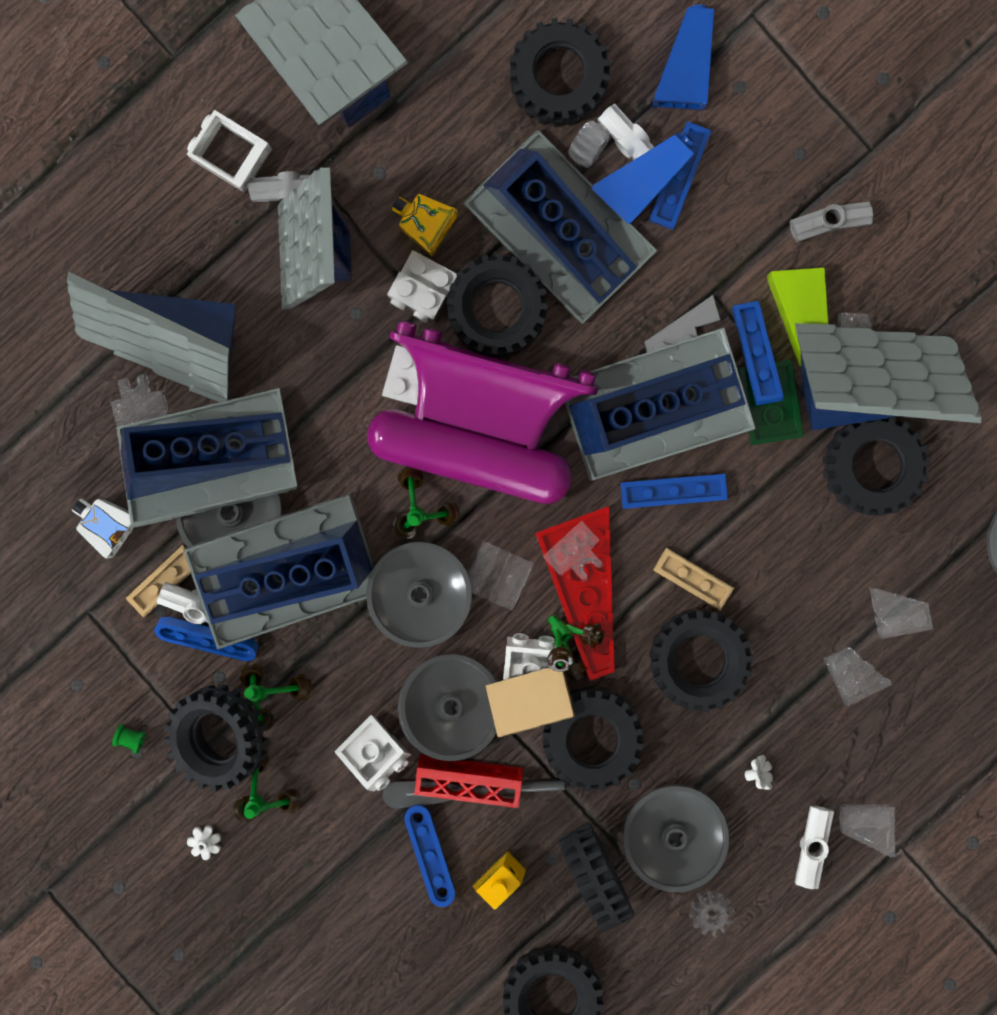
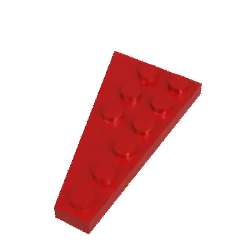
M609 506L535 533L568 623L580 629H584L588 623H600L601 629L605 632L603 642L595 648H590V646L582 642V635L573 633L585 668H588L586 672L590 681L615 672Z

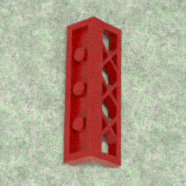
M420 754L414 795L518 808L523 767L469 760L445 761ZM422 778H430L437 785L433 788L421 787ZM452 781L459 782L463 788L458 792L451 791L446 785ZM477 785H484L489 792L480 795L473 788ZM504 788L514 789V799L503 798L499 792Z

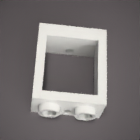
M214 110L211 115H207L203 120L202 130L198 137H194L190 141L187 155L198 165L245 193L248 189L250 178H255L272 148L263 139ZM221 126L254 145L235 177L202 158Z

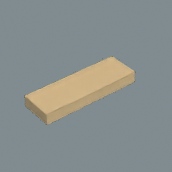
M185 545L176 550L126 597L127 601L142 617H146L159 605L156 602L165 581L179 586L191 574L183 551L187 548Z
M665 548L653 568V571L719 610L723 608L734 589L668 548Z

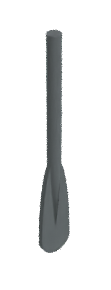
M564 780L522 782L521 793L565 790ZM394 781L389 783L383 791L384 802L391 808H405L416 804L430 805L450 800L414 795L416 781ZM421 781V787L433 788L437 785L435 781ZM452 783L446 785L451 791L458 792L463 788ZM477 785L473 788L480 795L489 792L484 785ZM504 788L499 793H515V790Z

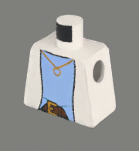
M81 498L72 509L74 513L83 518L76 528L77 531L106 559L115 556L134 529L131 528L129 511L105 499H97L93 505H90Z

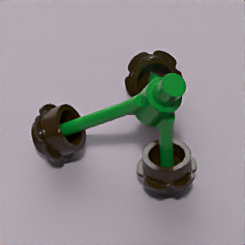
M405 467L398 474V481L401 482V486L409 490L410 512L408 514H401L399 518L394 519L392 526L395 528V535L401 539H411L415 536V531L422 521L437 518L441 524L453 526L460 516L459 508L455 502L444 501L438 505L434 513H425L423 508L417 506L415 489L419 488L422 484L423 472L410 467Z
M557 615L550 616L548 622L552 626L551 631L555 635L556 648H553L547 657L548 667L553 671L565 672V678L569 677L571 682L585 677L584 672L588 668H585L582 660L574 661L567 641L572 637L573 633L582 635V642L584 644H587L590 648H595L604 639L605 632L601 629V624L588 623L584 629H580L570 624L566 625Z
M246 665L241 670L240 681L247 687L244 691V696L248 700L253 701L254 711L261 710L262 715L258 716L260 723H267L268 729L265 731H268L273 726L272 721H274L271 712L265 708H260V702L264 701L267 695L290 692L293 698L305 700L312 691L311 681L306 679V676L303 674L291 678L289 686L266 689L264 686H261L266 679V673L260 665Z
M268 755L260 761L262 765L252 774L250 796H243L241 800L238 799L234 803V815L239 821L251 822L261 811L279 807L281 811L290 814L295 813L300 808L302 798L295 789L286 788L279 794L278 801L266 803L257 794L258 773L264 772L269 764Z

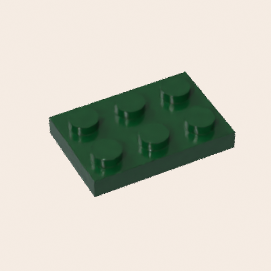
M791 359L775 362L784 396L783 400L757 406L747 367L738 368V374L756 428L748 431L750 446L804 437Z

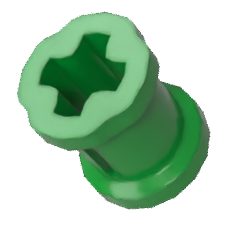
M120 724L114 734L112 746L117 747L119 745L133 750L134 754H138L143 746L146 732L141 731L139 733L125 728L124 724Z

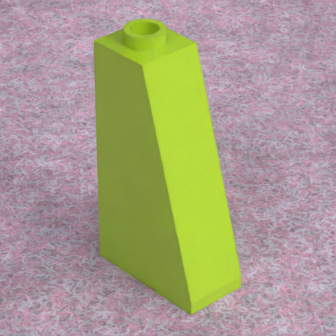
M824 268L771 271L767 275V281L799 367H801V354L795 323L828 324Z

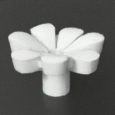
M761 755L757 759L752 760L751 765L753 769L745 771V778L747 781L756 780V787L758 789L771 790L772 784L770 782L773 781V776L768 771L772 769L769 761H766V757Z
M206 825L204 831L200 827H195L193 829L194 837L187 839V845L193 847L191 854L193 856L201 854L203 860L210 859L211 853L217 854L221 850V846L216 844L221 841V835L219 833L212 835L213 827L211 825Z

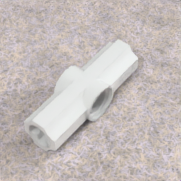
M615 103L607 108L598 118V122L615 139L616 146L627 158L635 160L654 148L646 132L638 124H633Z
M166 581L164 582L156 603L183 613L184 618L191 623L201 624L204 621L208 622L197 589L189 591Z
M810 805L805 833L800 841L801 853L795 878L796 885L808 889L819 888L824 859L829 853L827 843L834 811L831 809ZM819 842V849L814 853H810L808 851L810 844Z

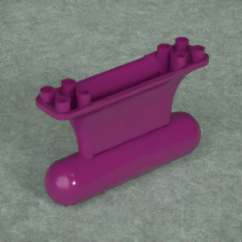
M407 321L399 322L397 330L391 331L390 339L405 347L414 361L418 379L417 405L415 415L396 409H386L379 412L371 420L367 428V442L373 454L385 461L533 502L552 504L560 501L567 494L571 486L572 473L570 466L563 457L556 453L538 449V445L551 417L565 402L579 395L597 394L599 386L594 384L596 374L581 370L578 379L569 377L571 367L560 363H555L553 372L537 370L451 346V344L441 341L443 332L440 330L427 328L424 330L423 336L416 335L417 324Z

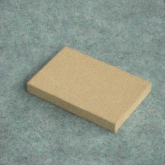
M546 668L485 685L498 737L508 736L575 717L564 672Z

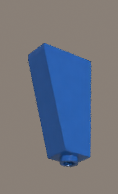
M701 4L687 8L657 88L652 107L705 110L708 104L714 9H709L706 5Z
M678 132L597 182L591 189L628 224H631L697 153L698 150L694 147L696 142L686 133L682 135Z

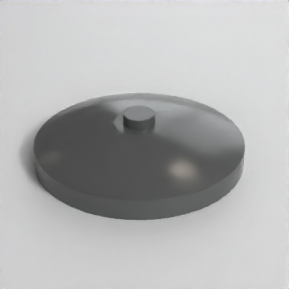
M279 494L257 498L253 501L177 517L176 524L182 540L187 547L282 516V503Z
M427 542L407 543L386 553L375 565L367 584V606L375 625L385 636L394 642L415 648L434 646L453 636L465 622L472 602L470 578L463 564L449 550Z
M440 655L422 662L406 678L399 695L398 716L405 736L420 752L438 760L457 761L476 755L492 741L497 733L485 686L496 683V680L482 664L462 655Z
M678 784L664 785L650 790L634 803L624 823L623 846L630 866L647 884L663 891L685 892L704 885L718 873L727 856L729 831L721 810L709 796L690 786Z

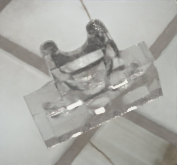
M145 373L137 376L136 388L130 385L127 378L118 379V387L122 399L110 401L117 427L169 415L163 389L150 392V384Z
M582 521L543 555L545 560L560 576L572 568L583 582L588 580V576L583 569L585 564L593 563L597 568L603 566V563L591 551L600 540Z

